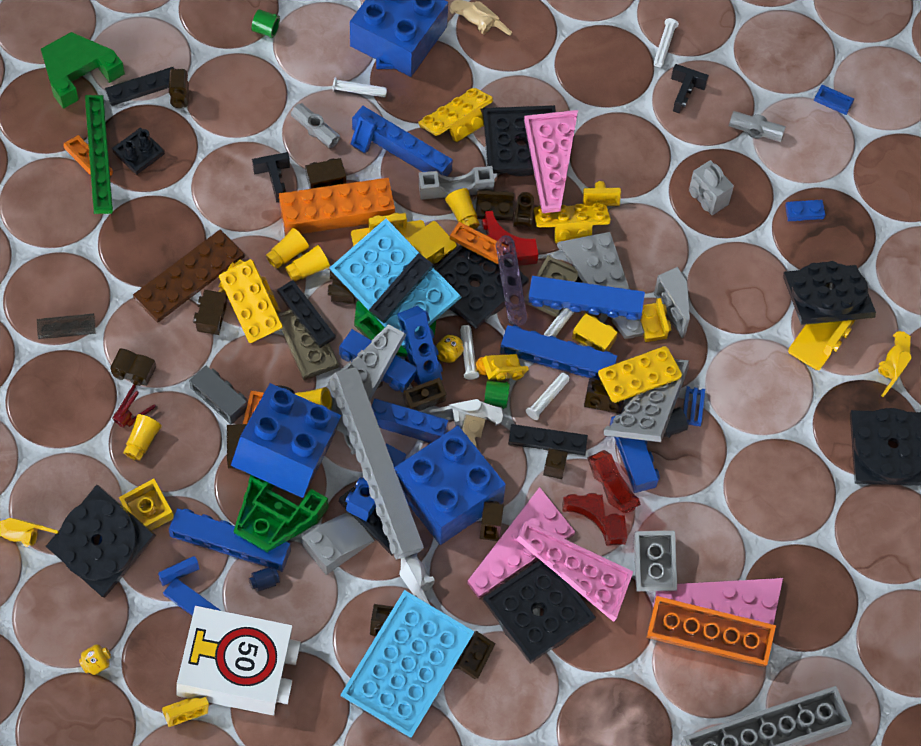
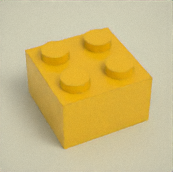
M155 479L119 497L123 507L151 531L172 520L174 517Z

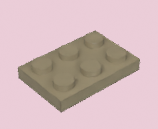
M548 255L537 274L538 277L577 282L579 278L578 272L573 266ZM529 288L523 303L554 317L559 315L562 309L557 310L546 305L536 307L529 303Z

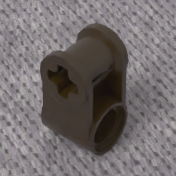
M522 192L518 196L513 227L526 226L532 229L534 197L529 192Z

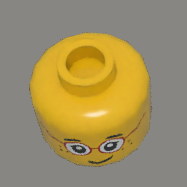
M454 335L444 336L436 345L438 359L446 363L455 362L464 351L462 340Z
M96 644L81 653L79 662L85 673L96 675L109 667L111 654L106 647L102 648Z

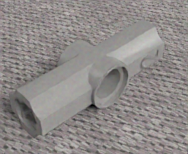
M298 103L294 106L291 116L308 130L310 136L317 137L328 148H333L337 145L340 135L323 121L321 115L314 114L303 103Z
M733 111L729 123L730 127L746 131L750 137L761 138L763 136L779 142L782 140L786 127L769 122L766 117L760 114L750 116Z

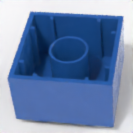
M365 0L350 20V47L374 59L379 58L381 62L391 64L396 70L412 77L447 28L448 1Z
M270 383L239 438L231 466L304 498L331 445L342 415L329 410L323 405L315 404L293 394L285 388H280Z
M459 425L394 467L409 507L439 545H442L482 518L484 502L497 501L500 504L504 502L505 482Z

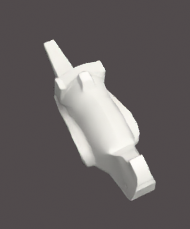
M478 399L429 410L430 414L453 411L455 427L459 425L460 428L463 427L466 414L485 418V420L496 423V426L501 424L503 419L501 408L486 404Z
M417 554L401 558L399 575L414 596L416 595L419 599L429 604L424 591H428L433 586L435 581L433 576L430 577L426 574L425 567L418 559Z

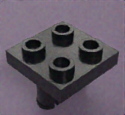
M141 127L112 148L113 153L136 175L165 154L164 150L150 137L149 131Z

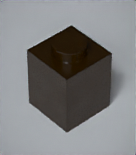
M549 448L543 475L562 479L568 453Z

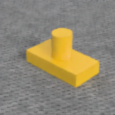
M598 181L595 183V188H584L582 202L584 205L602 203L606 206H620L621 189L606 188L605 182Z

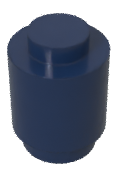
M268 567L251 573L249 583L252 589H256L259 592L276 586L277 583H280V578L275 567Z

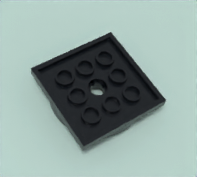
M555 105L483 108L487 166H492L493 174L534 175L524 116L555 113ZM524 141L526 145H518L517 142Z
M462 245L458 246L434 268L461 296L449 310L462 316L475 329L481 326L490 316L502 310L509 299L529 281V278L504 257L499 264H496ZM472 281H478L480 283V286L473 287L470 285V283Z
M835 261L810 263L800 270L785 271L783 273V279L801 325L876 317V310L868 294L867 281L859 272L857 265L846 266Z
M884 408L876 411L851 410L850 425L855 484L921 486V412H907L896 408ZM894 441L895 443H897L898 447L891 448L888 445V442Z
M96 485L83 502L67 515L59 530V534L56 533L46 547L64 562L74 574L78 575L101 597L105 598L156 535L101 486ZM100 534L102 536L101 544L94 545V537Z
M541 560L483 597L482 600L500 623L505 635L515 643L530 664L548 651L564 644L572 635L596 619L574 588ZM535 608H542L544 614L543 616H536L533 614V610Z

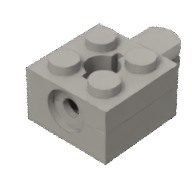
M710 160L693 171L689 191L691 196L701 203L705 211L714 215L729 205L734 185L723 174L720 167Z

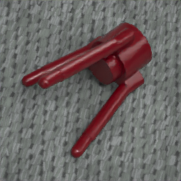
M132 385L112 417L113 421L122 428L126 425L131 427L136 421L137 416L131 419L132 413L128 410L139 394L138 391H135L132 395L136 385ZM154 404L140 414L146 415L151 410L156 408V405Z

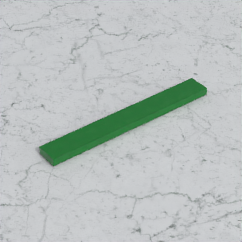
M85 95L93 214H112L113 206L104 96Z

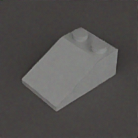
M676 267L658 275L654 295L656 298H661L662 304L666 305L667 316L681 338L686 335L690 320L687 277Z
M349 512L318 525L302 536V546L326 575L374 542V539Z
M635 531L633 534L637 592L677 591L675 531Z

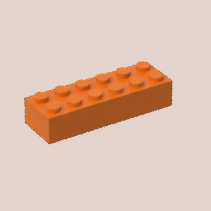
M389 177L279 193V205L285 236L292 228H295L300 234L366 225L369 224V218L395 213Z
M656 596L646 638L766 667L776 625Z

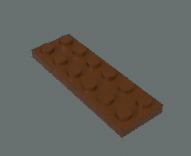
M220 229L135 292L133 298L158 323L218 278L220 274L226 272L232 262L235 264L240 259L242 260L245 255Z

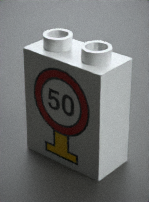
M195 606L177 680V696L190 699L206 697L208 703L274 716L277 702L288 704L293 680L282 678L284 665L296 666L301 641L290 639L292 625Z

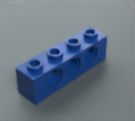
M415 306L398 313L401 331L407 334L404 343L409 362L417 367L414 381L421 385L437 378L443 380L441 375L443 369L437 359L438 350L433 344L434 334L428 324L430 318L427 311H424L419 306Z
M386 443L394 467L405 461L406 453ZM360 477L355 485V491L350 492L345 500L347 502L346 511L367 522L376 508V504L370 496L367 481L364 477Z

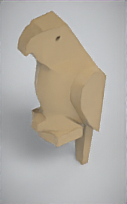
M454 0L451 3L450 12L452 14H460L469 22L477 25L483 35L491 27H497L509 36L512 34V31L499 20V17L483 3Z

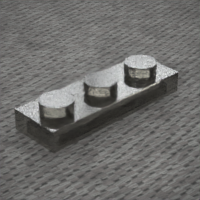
M94 313L37 319L38 339L96 334Z

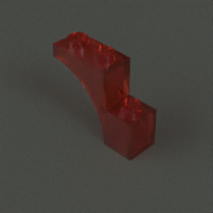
M602 450L587 457L593 477L602 483L610 505L623 513L632 512L635 510V507L641 505L639 498L633 494L623 480L611 453Z
M589 493L584 496L570 494L563 497L562 511L578 513L594 522L602 532L606 546L626 544L627 529L625 515L614 513L605 516L603 494Z

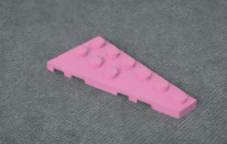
M578 110L524 116L542 213L561 211Z
M540 487L469 578L467 584L479 599L539 559L517 541L525 521L565 540L575 535L573 528Z
M525 521L517 541L614 622L617 619L633 571Z
M783 578L677 584V591H656L655 598L659 596L773 625Z

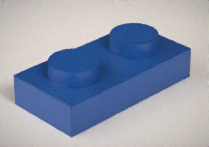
M822 200L786 202L785 204L788 221L825 218Z

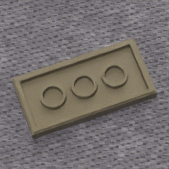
M291 310L278 314L283 325L281 331L303 380L339 368V363L330 343L319 348Z

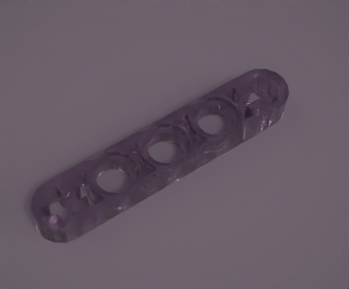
M505 235L497 240L496 251L508 321L512 326L520 327L527 320V312L515 243L512 237ZM504 241L506 244H509L507 248L501 245ZM504 259H511L513 266L511 268L506 267ZM509 276L516 280L515 286H510L507 283ZM511 295H516L519 298L518 304H513L510 301ZM516 314L522 318L519 322L517 319H514Z

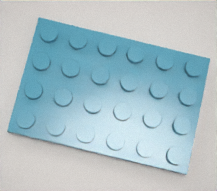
M385 219L330 267V270L369 311L419 252ZM432 268L385 323L381 322L378 318L376 319L384 327L389 324L401 331L397 314L419 306L424 311H427L430 321H428L430 326L454 305L461 296ZM404 341L401 344L403 348H405Z
M404 590L340 696L409 738H412L472 638L474 631Z

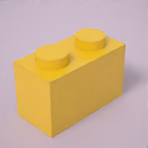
M585 313L574 328L572 339L584 346H590L595 350L604 352L609 351L615 343L618 332L612 326L600 322L595 316Z

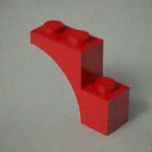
M486 211L485 219H482L483 230L487 232L486 236L508 246L511 260L514 259L515 266L537 264L538 249L536 239L520 238L508 233L498 224L493 211Z

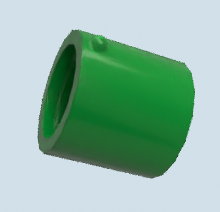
M258 9L254 15L251 29L253 32L273 38L279 28L280 16Z
M487 380L484 403L495 407H502V409L507 408L510 383Z

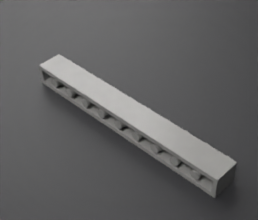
M355 367L336 371L330 378V387L335 393L337 406L341 409L343 423L348 428L350 442L355 447L356 458L362 466L363 477L369 485L370 496L375 501L376 513L381 518L383 532L387 535L390 543V551L394 554L396 560L416 555L424 546L358 369Z

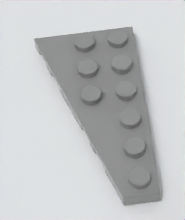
M610 232L557 243V247L564 252L567 261L570 264L572 263L583 283L629 289ZM623 316L611 317L613 324L624 339L644 334L640 319L629 320Z
M389 324L372 340L371 344L357 354L358 356L351 363L349 362L341 369L357 367L369 401L407 335ZM329 381L326 387L330 390L332 396L331 411L342 415ZM342 415L336 430L349 436V431L343 423Z
M674 359L682 373L681 379L636 395L625 406L624 412L620 416L617 415L610 426L605 427L604 435L661 442L687 374L689 360Z

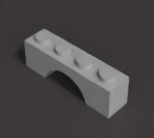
M492 166L475 167L469 173L458 177H446L439 174L438 171L419 172L420 199L446 198L451 192L462 188H467L470 195H477V191L482 190L494 191L495 181Z

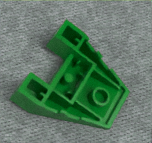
M73 32L41 48L53 96L63 109L79 100L76 87L72 81L98 68L109 83L125 75L123 62L114 50Z
M250 475L249 484L233 532L260 549L269 552L318 524L329 508L328 498L310 489L300 505L297 506L271 491L275 485Z

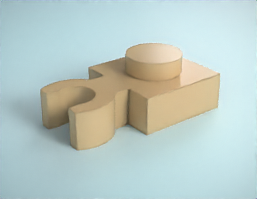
M466 414L462 430L476 447L475 437L481 438L485 418Z

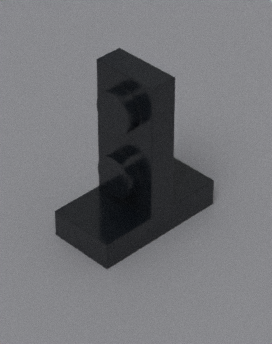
M678 64L674 65L671 79L681 82L682 86L675 100L673 112L680 114L682 107H686L689 99L687 94H691L694 87L705 90L709 75Z
M288 152L252 159L254 175L269 172L276 203L279 202V193L286 192L285 185L280 182V178H282L281 169L290 168Z

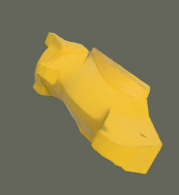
M898 331L893 335L895 337V346L888 352L886 360L879 363L878 372L884 377L891 379L882 393V397L886 395L911 360V336L904 331Z
M8 518L0 521V537L2 536L14 542L22 541L26 547L36 544L38 529L57 534L60 532L18 518Z

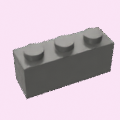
M206 365L189 380L190 388L229 424H233L246 412V397L242 393L234 391L233 386L228 381L224 382L215 369H210Z

